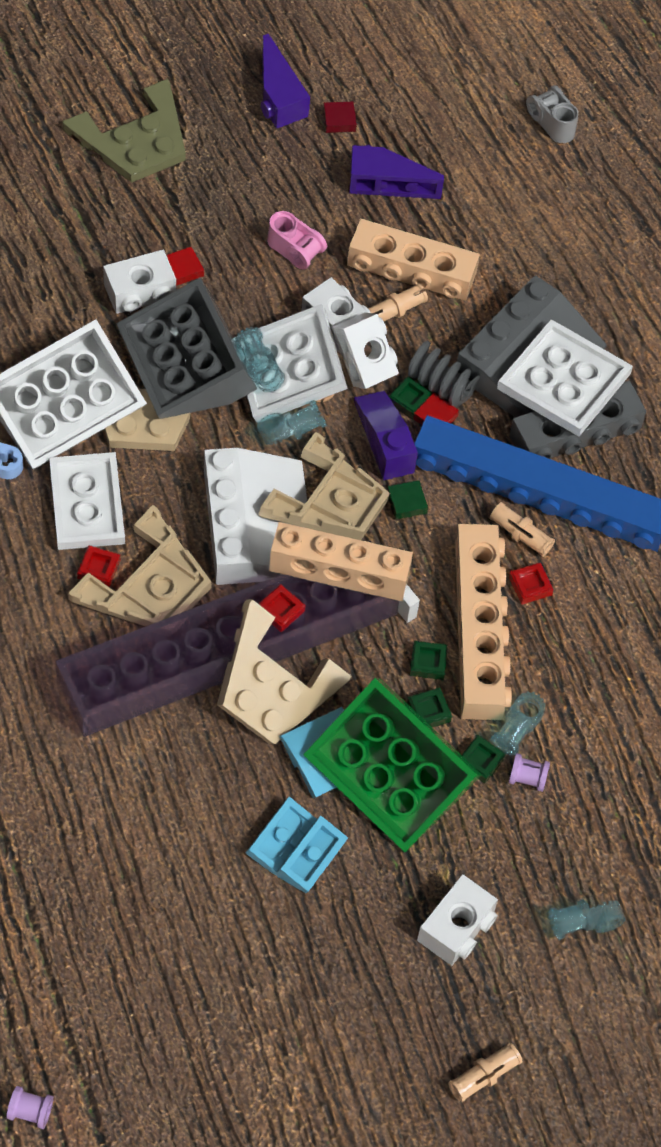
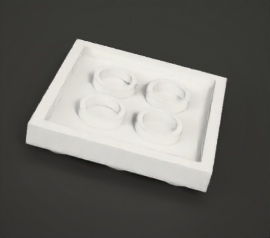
M322 304L233 338L257 387V390L247 395L253 418L257 423L348 389L326 311Z
M551 319L500 378L497 389L579 437L630 376L633 366Z

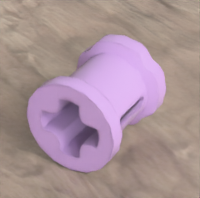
M516 753L509 784L514 785L515 782L535 786L537 791L543 792L550 762L544 761L539 763L522 758L521 754Z
M16 1086L9 1102L7 1119L12 1121L15 1118L37 1123L38 1128L44 1129L51 1113L54 1097L47 1094L44 1098L23 1092L22 1087Z

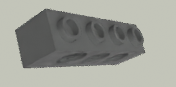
M629 380L620 386L579 437L536 411L513 418L509 437L515 447L552 459L565 453L567 455L574 454L581 448L593 444H604L611 438L623 434H634L642 427L646 409Z

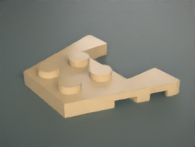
M138 389L147 404L104 429L109 448L175 451L190 420L191 413L160 419L146 389Z
M315 432L303 448L300 458L328 471L306 503H302L273 489L262 504L259 516L362 540L387 503L390 493L361 468L355 470L344 460L345 455L337 448L334 450L330 449L324 444L325 438Z
M152 505L134 524V532L157 548L117 591L112 590L93 575L87 573L68 595L69 600L73 603L169 634L211 589V580L189 550H185L179 542L177 534L172 527L168 526L162 519L158 508Z
M248 599L243 604L241 612H244L241 627L236 630L234 638L236 646L232 661L228 662L217 706L268 744H276L281 740V735L295 728L345 685L352 676L330 659H322L308 684L302 683L257 648L275 617L254 600Z

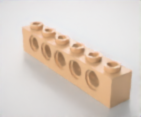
M458 524L455 538L461 719L502 720L505 707H511V687H505V677L510 675V657L504 656V646H508L509 628L508 626H503L502 616H507L508 602L507 596H501V587L506 585V567H500V558H504L505 539L499 538L498 525ZM475 560H483L486 564H480ZM476 589H484L488 593H480ZM484 618L489 623H481L477 619ZM485 648L491 651V653H482L478 649ZM479 679H489L492 684H484Z

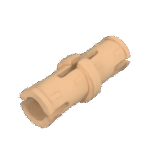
M418 283L399 294L392 293L388 295L387 300L368 309L371 313L378 314V317L383 321L394 316L400 318L405 315V311L427 302L428 296L426 291L419 294V291L423 290L424 287Z
M500 502L490 515L489 519L510 532L512 539L517 542L521 540L542 557L551 550L555 543V539L550 538L533 525V520L528 517H521L503 502ZM512 521L516 523L519 527L530 533L533 536V538L529 536L527 533H525L523 530L515 526L512 523Z
M507 1043L503 1048L486 1059L479 1058L474 1061V1067L448 1082L449 1088L459 1102H464L466 1098L486 1085L488 1087L495 1085L498 1077L523 1062L522 1057L512 1043Z

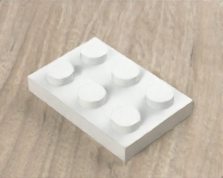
M116 452L50 457L58 550L87 548L88 545L98 547L125 544Z

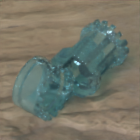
M247 327L245 332L241 330L242 334H237L238 337L235 338V344L245 355L244 362L253 381L263 392L276 391L284 382V373L278 366L271 350L265 347L262 341L263 334L258 327L254 329L250 327V330ZM247 338L250 339L252 345L247 342ZM268 370H275V375L270 381H261L263 373Z
M313 400L310 402V406L294 414L288 412L284 415L281 413L267 415L259 421L257 430L267 445H273L272 442L278 444V440L282 442L283 439L293 434L297 440H300L303 434L319 426L324 428L327 424L323 415H321V411H319L317 403Z
M526 692L518 696L505 715L506 721L499 732H494L490 740L496 745L495 747H501L500 750H505V754L515 756L520 750L519 744L525 735L531 733L535 726L542 721L546 709L544 699H541L540 695H536L535 692ZM524 703H532L537 706L539 713L534 717H528L521 713L520 706Z
M580 899L576 902V905L559 910L553 907L548 911L549 920H552L549 923L554 924L551 929L558 940L564 939L565 934L581 929L585 931L595 929L597 933L608 932L620 927L626 919L619 902L613 900V903L612 900L608 901L609 905L604 902L602 905L599 904L596 907L589 908L588 903L584 899Z

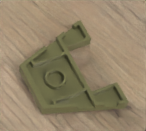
M168 79L144 88V98L154 113L115 129L101 133L88 112L63 121L65 133L69 136L73 134L80 139L82 146L89 151L93 149L101 155L103 162L131 183L186 160V152Z

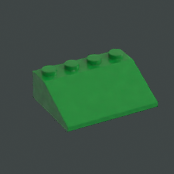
M374 678L303 754L405 853L482 775L380 678Z

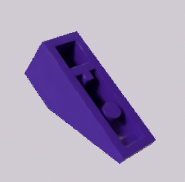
M263 35V101L261 102V109L267 119L270 118L277 129L309 117L310 96L270 35Z
M352 145L349 194L441 199L444 175L384 147Z
M381 391L355 397L354 404L383 481L413 474L415 472L418 452L407 424L387 393Z

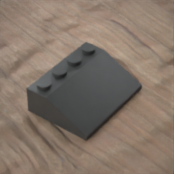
M535 275L458 353L457 361L461 363L458 373L461 374L469 368L471 370L470 381L479 375V383L475 390L516 418L534 412V410L498 390V381L551 319L604 350L607 344L559 290Z
M201 277L116 323L160 419L229 405L257 390L256 384L216 301Z

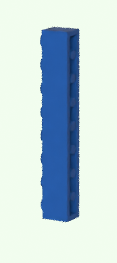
M426 416L414 443L418 452L416 465L419 468L443 474L456 482H465L479 487V489L486 493L504 496L514 503L526 504L540 509L547 515L565 518L578 526H587L601 531L608 537L620 538L634 543L641 549H650L658 552L661 544L660 498L440 419Z

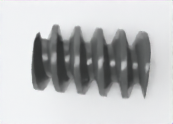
M427 340L417 349L412 357L408 376L413 380L418 379L419 384L423 387L429 385V391L435 394L439 392L441 399L449 400V404L457 408L465 403L474 393L480 377L478 375L470 381L471 370L469 368L461 374L458 373L461 367L459 361L455 362L451 367L448 366L451 356L448 354L439 360L440 348L437 347L429 353L428 350L431 343Z

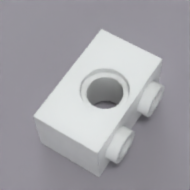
M164 249L103 266L104 286L116 314L125 311L132 312L140 307L151 305L176 291V277Z
M331 277L303 296L301 312L322 304L326 311L336 350L340 352L331 327L364 312H371L366 306L360 305L345 286L339 285Z
M364 312L331 327L353 387L367 389L399 374L396 367L398 363L396 353L388 345L385 336L387 329L384 321L378 317V314ZM367 342H370L372 351L366 357L364 347Z
M462 875L420 927L417 941L453 966L459 957L466 959L477 943L474 938L479 931L482 930L486 933L493 925L498 916L494 913L498 899L465 875ZM463 918L469 925L459 927L453 923L452 919Z

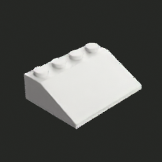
M97 320L92 321L0 373V422L33 470L48 462L50 457L62 454L147 404Z
M242 448L204 450V476L216 585L302 579L269 571L271 548L278 522L280 521L259 516L262 504L273 489L302 503L307 502L302 461Z

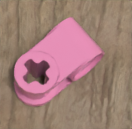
M279 211L271 216L267 242L273 250L287 258L295 267L302 270L307 269L311 264L310 261L318 253L321 254L327 249L324 237L318 231L311 229L297 219L292 213Z

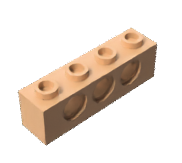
M360 219L349 246L347 266L354 267L359 271H367L384 276L393 281L397 280L410 285L419 283L424 289L444 294L449 298L466 301L477 273L480 254Z
M278 522L270 553L269 571L403 602L413 552Z

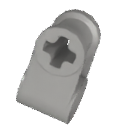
M553 85L549 87L547 92L541 95L527 97L526 105L529 114L542 126L552 140L558 143H567L574 139L579 115L578 110L566 98L558 86Z

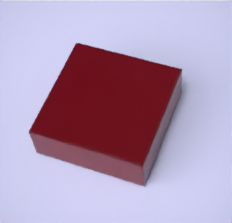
M354 101L324 102L323 111L326 133L356 132L357 123Z

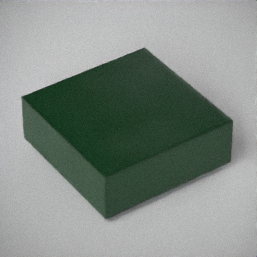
M407 376L388 397L396 409L413 420L414 413L433 393Z
M420 480L388 486L387 491L390 493L389 501L395 520L427 514L428 505Z
M414 641L410 676L444 680L448 645Z
M440 687L408 697L407 704L432 728L452 721V714Z
M477 735L463 752L462 756L482 774L478 780L485 784L505 760L506 754Z

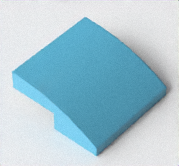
M342 707L280 736L294 768L298 767L312 798L318 797L336 788V786L303 754L344 711Z
M288 797L245 853L277 877L307 893L348 837L324 817L315 818L291 797Z

